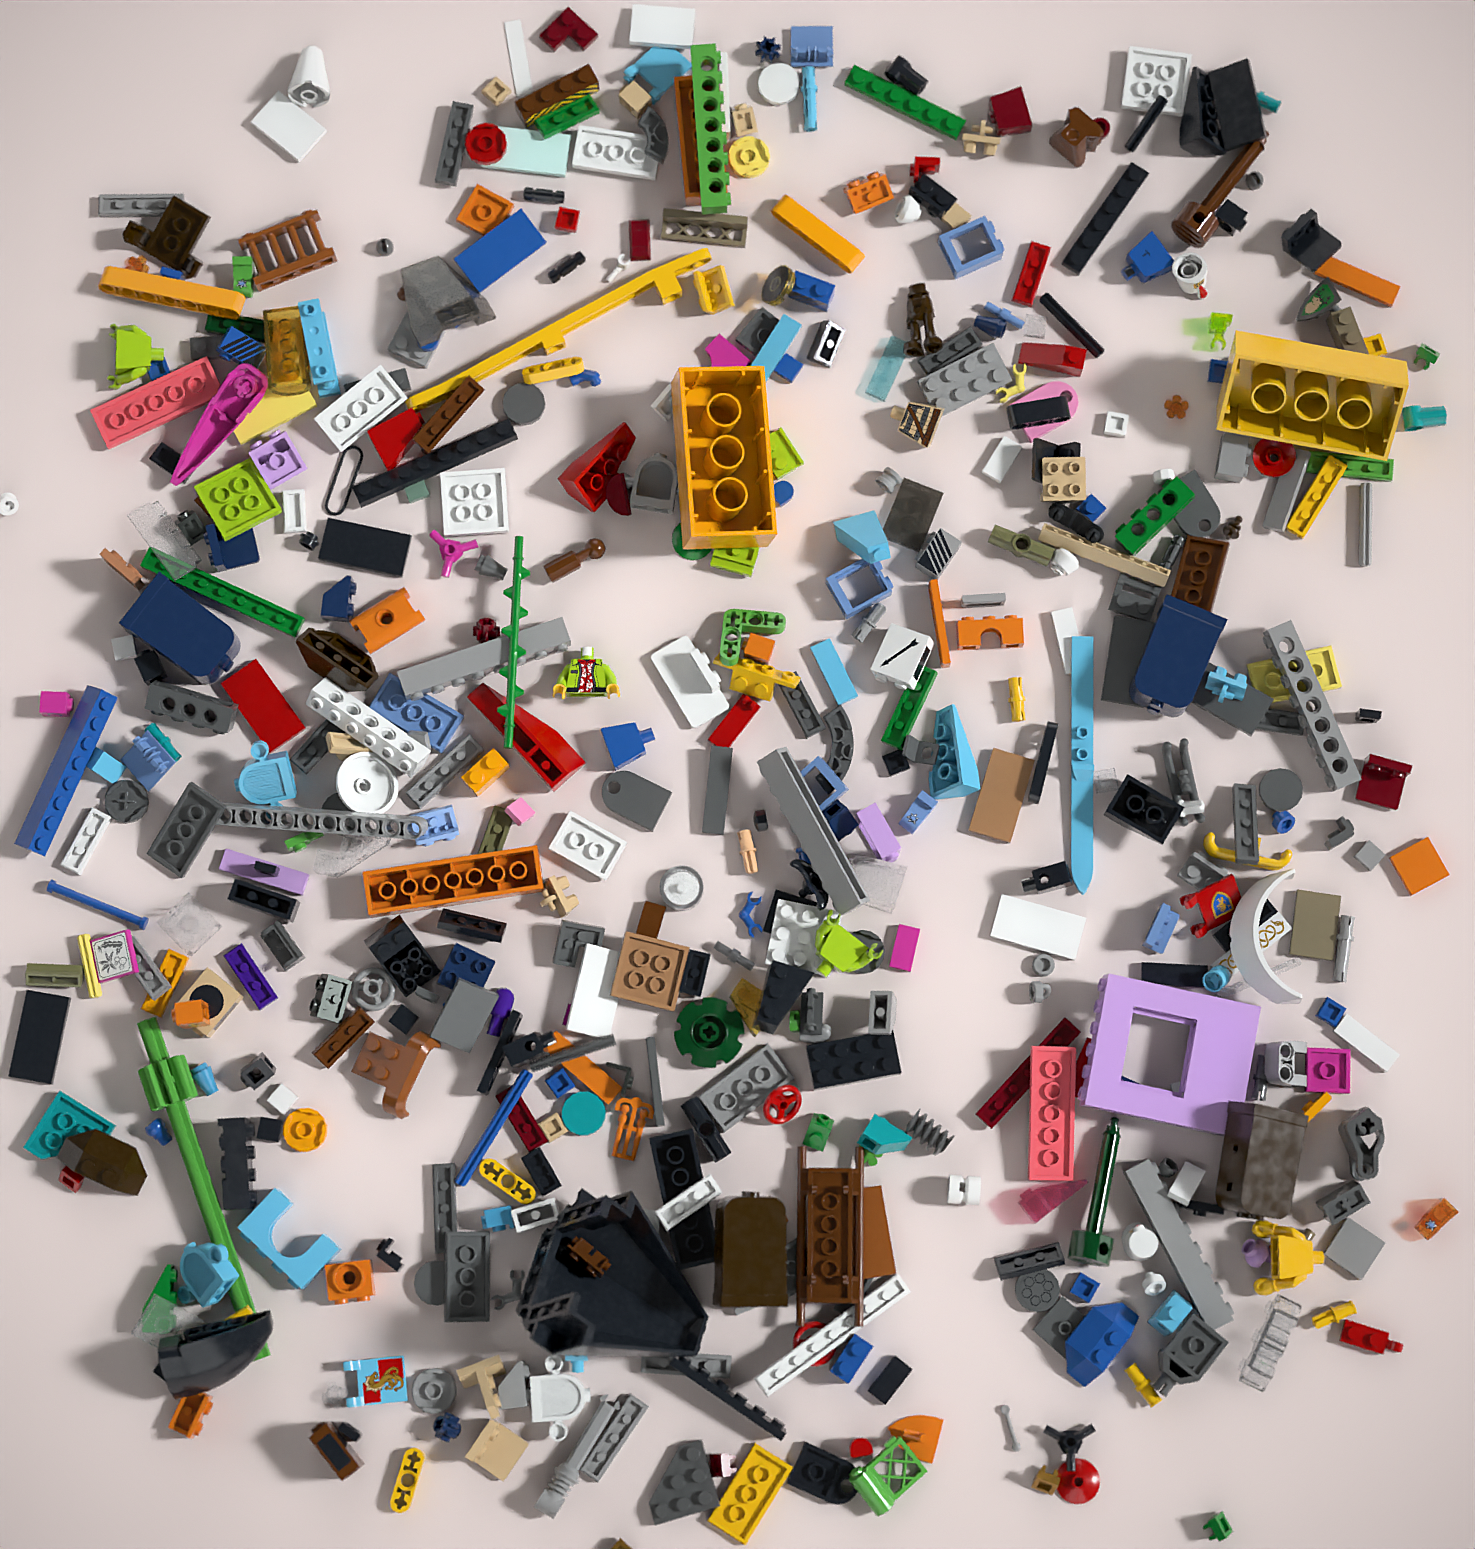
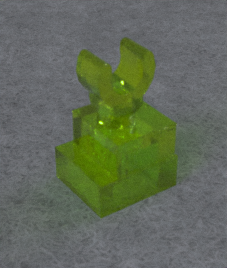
M1211 312L1209 315L1208 333L1215 334L1210 343L1211 349L1214 348L1217 341L1222 344L1221 350H1224L1226 347L1224 334L1227 327H1230L1233 314Z

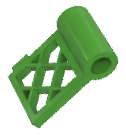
M892 1436L883 1444L885 1449L864 1467L858 1466L854 1468L850 1473V1483L876 1516L886 1513L893 1506L895 1500L928 1472L900 1436L897 1438ZM900 1444L904 1449L903 1459H892L893 1449ZM880 1461H887L886 1474H878L874 1466ZM892 1462L903 1463L901 1475H891ZM907 1463H915L919 1471L913 1476H906ZM890 1478L901 1479L900 1488L895 1493L889 1488Z

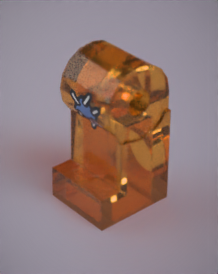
M1439 1198L1422 1216L1414 1228L1426 1240H1429L1459 1212L1445 1198Z

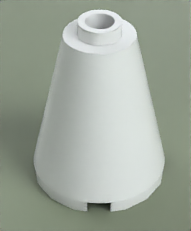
M308 46L302 50L288 87V97L297 105L306 107V104H313V107H320L329 102L330 89L323 53L315 46Z

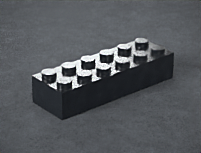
M693 1128L649 1138L663 1205H665L703 1179ZM708 1202L669 1229L676 1264L680 1270L714 1263L715 1229Z

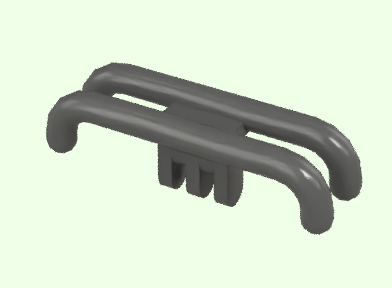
M1186 738L1181 739L1179 743L1184 770L1178 771L1177 774L1175 773L1171 755V743L1165 742L1162 746L1172 800L1177 803L1181 800V795L1189 794L1190 801L1199 800L1189 757V741ZM1202 813L1194 814L1195 820L1198 823L1205 821V816ZM1179 816L1177 819L1179 825L1187 826L1188 819Z

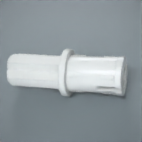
M1179 800L1178 804L1185 807L1180 814L1181 817H1185L1187 814L1204 812L1205 806L1202 800L1187 802Z

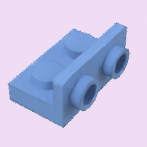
M1165 903L1160 905L1142 945L1159 954L1164 952L1180 917L1178 913L1170 910L1171 906Z

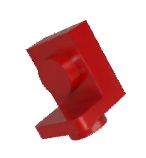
M915 156L914 164L910 163L909 176H913V183L918 182L919 172L926 175L939 173L940 157Z

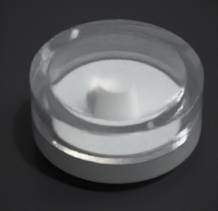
M683 865L675 866L666 871L661 878L660 894L664 903L671 909L687 911L694 908L702 899L704 892L703 881L699 873L693 868Z

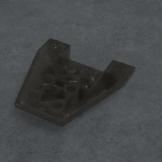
M439 255L401 269L410 329L420 347L440 340L442 331L470 320H474L478 326L496 319V315L487 299Z

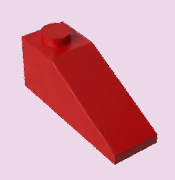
M1022 342L1018 364L1080 377L1087 349L1069 345Z

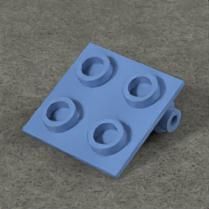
M791 26V67H833V26Z
M147 730L142 737L137 736L132 741L134 745L122 757L121 761L149 792L176 762Z

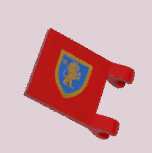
M1233 874L1195 893L1180 897V903L1186 909H1191L1198 904L1204 923L1195 924L1190 927L1191 934L1195 935L1196 938H1202L1208 931L1232 919L1236 906L1241 899Z

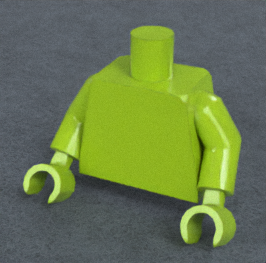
M116 324L110 325V328L115 330L114 333H109L108 335L116 340L115 375L117 377L109 375L107 380L114 381V384L108 386V388L118 390L121 385L132 382L150 371L151 361H164V348H151L152 338L136 325H122L120 327Z
M833 910L828 911L827 919L820 925L815 936V948L817 949L815 954L823 960L816 969L819 974L827 978L833 969L839 973H850L863 968L873 959L881 957L883 950L879 953L873 950L877 947V943L872 944L869 951H867L868 947L838 924L840 922V914L837 918H831Z

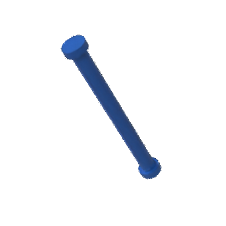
M50 880L46 891L49 893H58L138 925L139 929L144 930L148 924L149 918L145 916L141 918L56 884L55 880Z

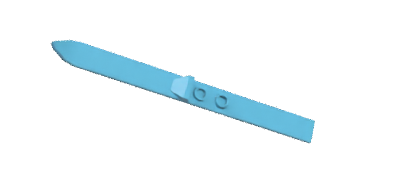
M1072 636L1071 874L1078 892L1084 895L1087 892L1093 874V636Z

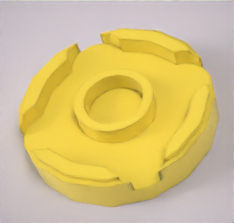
M753 136L741 137L734 141L729 149V166L740 177L748 179L758 177L769 166V149L764 141Z

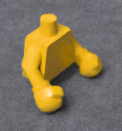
M1257 1220L1252 1225V1232L1255 1236L1270 1238L1271 1277H1262L1254 1281L1253 1288L1258 1295L1267 1296L1282 1289L1294 1288L1306 1280L1307 1274L1313 1273V1264H1323V1251H1313L1312 1241L1306 1240L1305 1235L1295 1228L1279 1226L1267 1220Z

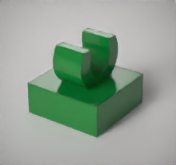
M1421 343L1416 352L1418 355L1414 359V364H1417L1418 360L1424 359L1426 365L1423 369L1427 370L1431 363L1435 364L1440 353Z
M1223 1511L1215 1514L1203 1526V1529L1211 1528L1214 1532L1209 1537V1540L1217 1538L1218 1542L1226 1539L1233 1532Z

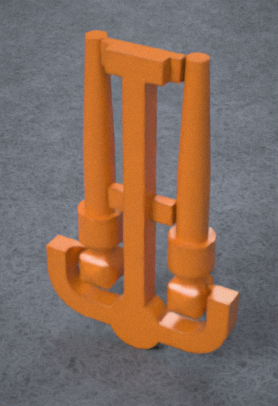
M639 1097L632 1099L621 1098L616 1102L614 1109L622 1112L618 1117L619 1123L612 1156L634 1161L643 1127L646 1125L645 1118L653 1119L654 1108L652 1105L642 1102ZM623 1102L630 1103L633 1107L629 1125L624 1124L627 1121L628 1116H626L627 1112H629L630 1108L627 1104H623L620 1107L621 1103ZM641 1106L648 1108L649 1114L646 1109L640 1110V1119L637 1121L638 1127H633L637 1108ZM623 1129H626L627 1134L622 1154L617 1153ZM634 1131L636 1135L632 1155L629 1156L626 1153L631 1133Z

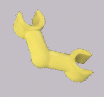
M1016 364L1013 366L1015 386L1008 389L1003 387L997 389L996 394H1006V397L1000 399L999 403H1005L1010 396L1022 393L1025 390L1024 375L1027 370L1025 364L1022 372L1016 371Z

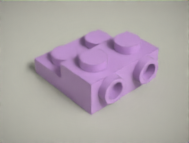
M279 429L269 434L270 439L264 443L259 440L250 445L251 450L248 451L270 490L308 469L286 431L281 432Z

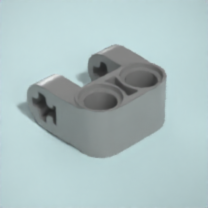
M1281 1041L1267 1044L1265 1048V1075L1270 1084L1288 1087H1307V1075L1294 1074L1295 1054H1307V1042Z

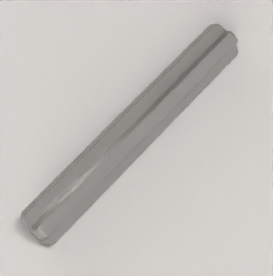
M1361 483L1359 493V565L1367 567L1371 565L1372 484Z

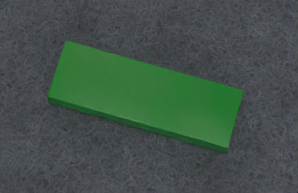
M589 93L535 119L534 124L545 140L599 114L600 109Z

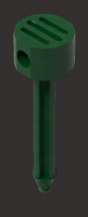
M1116 1117L1110 1119L1111 1125H1107L1106 1131L1102 1133L1103 1140L1086 1230L1072 1231L1067 1258L1070 1260L1099 1267L1109 1266L1114 1242L1113 1238L1102 1235L1119 1140L1122 1138L1119 1133L1120 1128L1117 1127L1119 1119Z

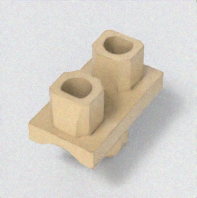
M981 120V126L972 125V131L980 132L979 135L962 133L964 152L975 153L976 143L983 142L985 143L983 154L994 156L1001 138L984 136V133L992 134L993 127H986V120Z
M554 875L544 882L546 890L541 892L544 900L540 902L541 907L548 905L551 912L557 910L560 918H563L579 904L576 895L572 894L565 897L563 890L570 886L566 876L556 878Z

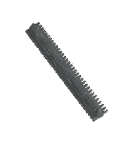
M612 1033V1036L609 1034V1036H604V1039L601 1037V1039H596V1041L591 1040V1043L589 1041L588 1043H583V1046L580 1044V1046H575V1048L570 1047V1050L568 1048L567 1051L566 1049L562 1050V1053L559 1051V1053L551 1054V1056L549 1054V1057L547 1055L546 1058L545 1056L541 1057V1060L538 1058L536 1061H530L529 1065L533 1073L543 1070V1068L546 1069L548 1066H554L556 1063H564V1061L567 1062V1060H572V1058L575 1059L577 1056L588 1055V1053L596 1052L598 1049L609 1048V1046L616 1045V1041Z

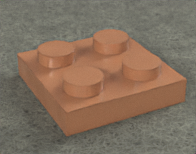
M106 548L102 550L99 555L138 591L145 586L141 580L143 576L130 563L126 566L127 562L115 550L111 552Z

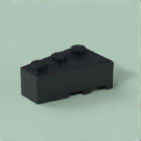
M772 960L767 970L752 1028L773 1035L815 972Z

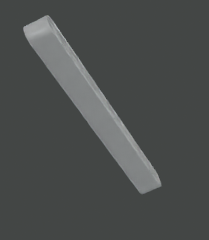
M222 802L227 806L226 810L230 814L229 819L225 817L223 812L216 824L411 840L419 838L428 831L427 821L419 816ZM245 811L249 812L251 817L250 820L246 819L244 815ZM266 812L271 815V822L265 818ZM286 814L291 815L292 823L286 820ZM307 815L312 817L313 825L308 823ZM328 817L334 820V827L329 825ZM349 818L355 821V828L349 825ZM370 820L376 823V830L371 828ZM392 821L397 824L398 831H394L391 828ZM412 823L418 825L419 833L413 831Z

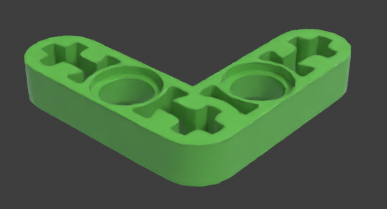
M727 610L723 617L720 645L721 663L726 666H733L738 663L742 632L782 633L786 627L784 615L767 611ZM733 617L735 618V627L730 626L731 618ZM756 618L760 620V623L752 625L749 623V620ZM774 621L778 622V626L774 625ZM734 634L737 636V639L730 641L725 636ZM728 648H732L731 657H727Z

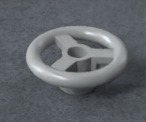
M372 967L361 971L352 983V996L355 1002L361 1008L368 1011L384 1009L392 1002L395 996V983L388 973L381 968ZM367 975H380L377 980L370 979L367 980L364 984H359L360 981ZM386 980L389 985V993L382 1002L379 994L382 989L381 985ZM372 985L377 986V990L374 993L369 991ZM358 990L364 991L369 997H373L375 1005L364 1002L360 998Z

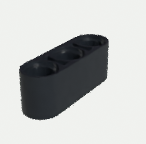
M1066 396L1016 403L1006 407L1009 426L1012 430L1059 423L1071 419Z

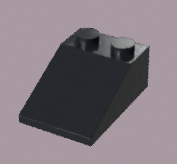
M1127 774L1106 809L1104 816L1135 833L1163 845L1185 807Z

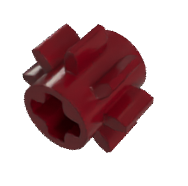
M482 618L476 622V626H473V636H476V640L479 643L496 639L497 636H500V626H496V622L491 618Z

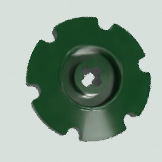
M705 997L702 999L701 1005L691 1002L680 1012L676 1022L681 1025V1029L674 1031V1038L682 1056L687 1054L692 1056L691 1064L700 1068L713 1069L716 1068L717 1061L721 1060L728 1064L738 1055L742 1048V1043L738 1041V1037L745 1034V1029L739 1012L737 1010L732 1012L727 1010L728 1002L719 998ZM708 1027H711L713 1032L716 1033L711 1035L710 1039L706 1038V1034L703 1033V1031L708 1030Z

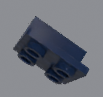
M455 943L436 984L452 990L459 977L484 988L495 965V961Z

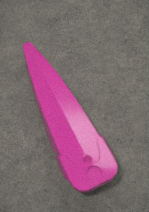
M248 363L240 364L227 374L217 394L212 397L178 461L170 480L173 485L177 486L196 470L261 401L268 388L269 381L266 375L253 365Z

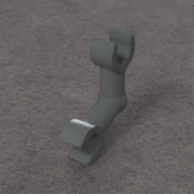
M511 1270L510 1278L513 1280L512 1292L503 1296H493L491 1300L499 1298L502 1302L499 1307L494 1309L500 1310L505 1304L520 1300L521 1284L525 1278L524 1270H522L521 1278L519 1279L514 1278V1270Z

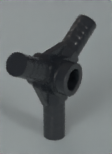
M1092 1424L1078 1432H1059L1049 1425H1046L1043 1431L1046 1435L1056 1439L1060 1449L1066 1454L1067 1471H1076L1075 1454L1078 1453L1083 1443L1082 1440L1096 1432Z

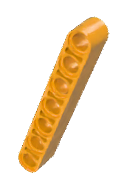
M106 266L98 284L99 290L106 294L228 319L240 318L246 299L243 294L237 291L114 266Z

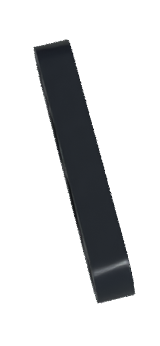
M1047 721L1027 802L1039 804L1058 723Z

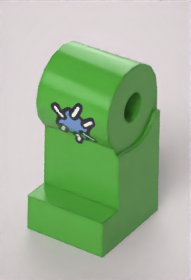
M232 256L233 291L243 294L245 298H252L255 266L252 256Z

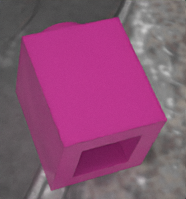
M41 691L40 714L48 717H70V711L74 709V699L71 698L70 694L67 692Z

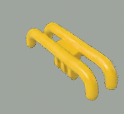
M1209 832L1204 836L1203 846L1210 856L1235 862V851L1218 847L1215 844L1214 833ZM1258 837V847H1260L1261 838ZM1286 849L1281 853L1279 860L1259 856L1258 864L1249 866L1274 871L1280 870L1290 862L1292 851Z

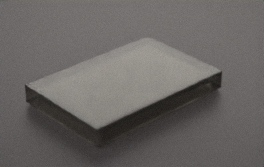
M903 478L883 528L887 540L919 552L922 549L944 493Z

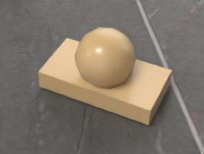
M327 732L325 737L329 753H335L341 761L355 753L373 752L346 733Z

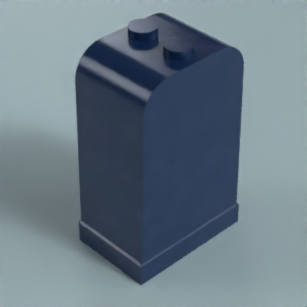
M161 572L157 573L119 622L126 632L134 638H138L201 684H212L220 678L224 671L228 672L234 664V658L240 651V640L231 627L173 584Z
M1167 594L1157 612L1154 626L1129 687L1131 699L1136 704L1146 707L1148 712L1159 715V713L1167 717L1182 715L1195 696L1219 636L1224 630L1228 619Z

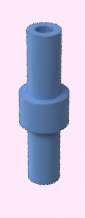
M987 302L984 307L985 310L1003 319V322H1008L1019 329H1022L1025 324L1024 321L1013 316L1011 311L1005 308L1001 309L990 302Z

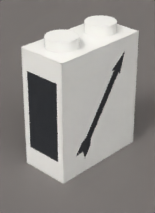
M891 623L870 670L875 675V679L883 683L890 681L900 689L906 690V688L914 690L935 643L930 636Z

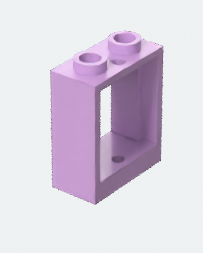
M873 803L857 812L855 819L859 824L858 826L880 865L884 862L888 865L896 861L901 851V846L877 804Z

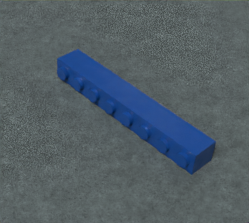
M87 685L14 844L36 854L46 855L118 697L100 688Z

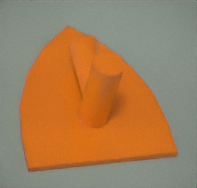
M926 1415L909 1416L898 1420L889 1426L888 1429L895 1438L900 1436L919 1460L933 1463L944 1419Z

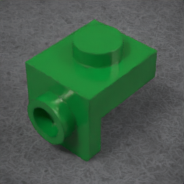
M814 1113L802 1144L823 1152L834 1120L825 1114Z

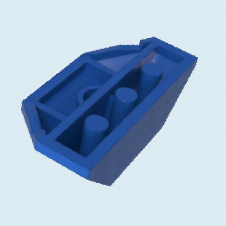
M1122 1302L1092 1306L1065 1341L1067 1374L1083 1387L1090 1384L1105 1371L1131 1337L1139 1316Z

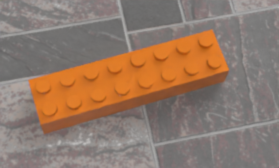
M537 845L363 872L368 915L371 918L544 891Z

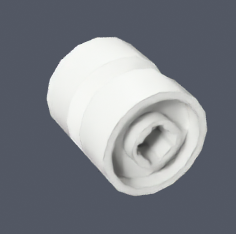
M949 1174L947 1203L960 1204L964 1201L966 1205H979L981 1177L968 1176L966 1179H963L962 1175ZM964 1187V1192L959 1191V1188Z

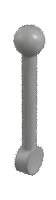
M1003 1405L1001 1412L1005 1415L1013 1442L1012 1449L1018 1452L1021 1446L1017 1443L1009 1416L1010 1408L1007 1405Z

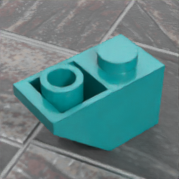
M874 1114L857 1143L877 1155L904 1151L912 1137L906 1134L904 1130L890 1124L887 1119Z

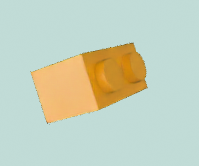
M493 748L461 778L478 797L510 767L504 758Z

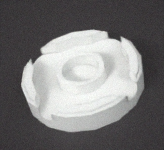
M771 64L763 69L759 75L758 89L763 99L770 104L784 105L794 100L799 92V76L787 64Z

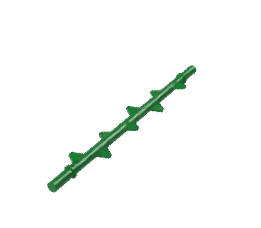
M515 536L514 557H512V560H514L513 583L511 587L503 590V595L512 600L510 625L501 629V632L510 638L508 665L499 669V674L507 678L506 704L497 708V712L505 717V724L503 725L505 727V749L513 748L515 698L524 694V690L516 685L517 659L526 655V650L518 645L519 619L528 615V611L520 606L521 580L530 576V571L522 567V561L524 560L523 536Z

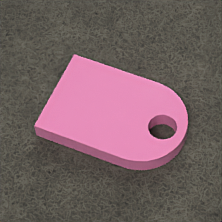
M1053 381L1041 386L1012 404L1059 397L1062 393H1068L1072 398L1068 402L1072 419L1078 408V396L1075 390L1067 383ZM1069 420L1023 428V431L1029 441L1033 442L1034 438L1044 436Z

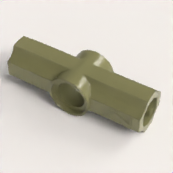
M996 524L988 540V543L1010 551L1016 557H1024L1048 567L1055 550L1052 547L1030 539L1026 534H1018ZM1019 541L1024 542L1027 548L1020 550L1016 547V543Z

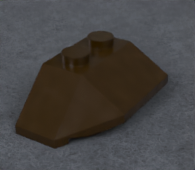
M308 628L296 639V644L308 668L322 678H328L346 692L367 691L379 677L372 658L337 633Z
M96 1128L67 1137L57 1156L72 1171L114 1191L138 1196L148 1176L136 1147Z

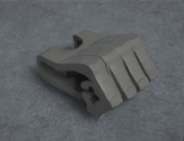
M1362 1107L1347 1120L1341 1122L1338 1127L1339 1134L1349 1155L1350 1174L1353 1179L1358 1181L1369 1180L1377 1176L1379 1153L1385 1140L1382 1119L1371 1111L1370 1108ZM1375 1133L1376 1140L1369 1149L1361 1135L1365 1136ZM1363 1165H1365V1173L1362 1170Z

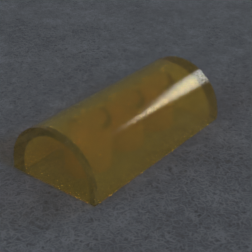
M292 306L263 310L268 389L272 393L282 396H295L306 393L312 387L311 369L299 307Z

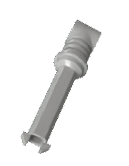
M608 1394L600 1397V1400H602L601 1404L565 1463H561L559 1467L555 1466V1479L551 1478L553 1482L552 1484L548 1483L549 1489L545 1488L534 1508L552 1519L555 1518L565 1499L563 1497L568 1496L566 1492L571 1491L569 1487L579 1483V1480H577L580 1476L579 1469L615 1409L618 1411L620 1409L618 1400L614 1407L605 1402L609 1396Z

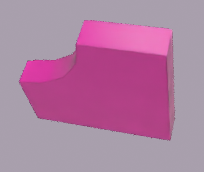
M718 334L705 348L706 353L711 359V367L749 366L751 363L745 355L721 334Z

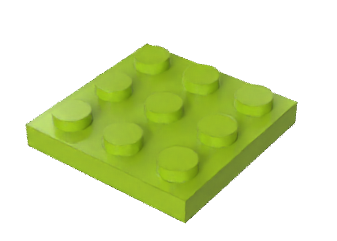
M251 457L194 486L195 492L225 542L282 513L280 505Z

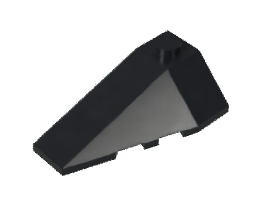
M1197 66L1192 68L1179 128V144L1183 150L1193 156L1226 155L1221 129H1219L1217 122V111L1212 103L1214 98L1209 75Z

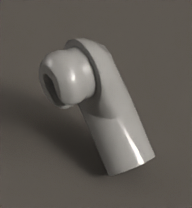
M822 1024V1035H800L799 1041L810 1044L823 1043L831 1036V1027L828 1024Z

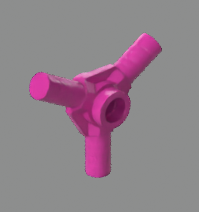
M433 530L429 535L440 546L439 549L444 560L441 576L449 578L452 564L463 555V552L478 548L476 539L460 544L458 541L445 540L436 530Z

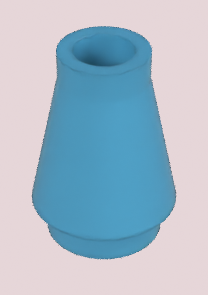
M206 1062L190 1070L193 1080L205 1092L206 1096L219 1090L216 1086L211 1066H208Z

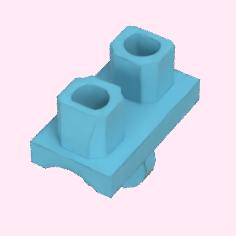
M1217 666L1213 672L1210 671L1205 688L1212 690L1213 694L1219 695L1218 702L1223 703L1224 698L1243 700L1248 685L1246 684L1247 677L1245 675L1235 674L1234 679L1226 677L1227 670L1220 666Z

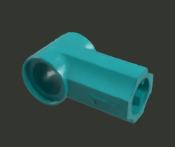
M1419 405L1402 408L1405 431H1417L1424 427L1446 425L1447 413L1444 406L1421 408Z

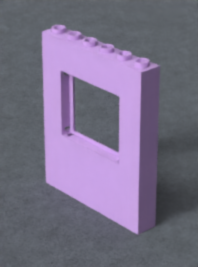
M1114 974L1103 975V978H1100L1098 983V991H1100L1099 1000L1097 999L1094 1005L1095 1021H1092L1090 1026L1092 1039L1086 1048L1088 1061L1082 1070L1084 1083L1078 1092L1080 1106L1224 1136L1228 1115V1102H1245L1261 1007ZM1133 1013L1190 1025L1179 1093L1121 1080Z

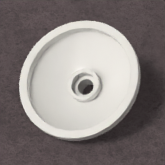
M359 752L345 759L340 765L336 775V788L340 799L351 811L382 814L394 804L397 798L398 779L393 767L385 759L375 753ZM359 784L363 786L364 791L360 790Z

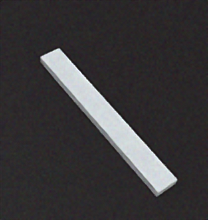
M899 1274L894 1275L863 1298V1327L911 1292ZM854 1305L754 1378L766 1397L770 1396L862 1328L854 1327Z

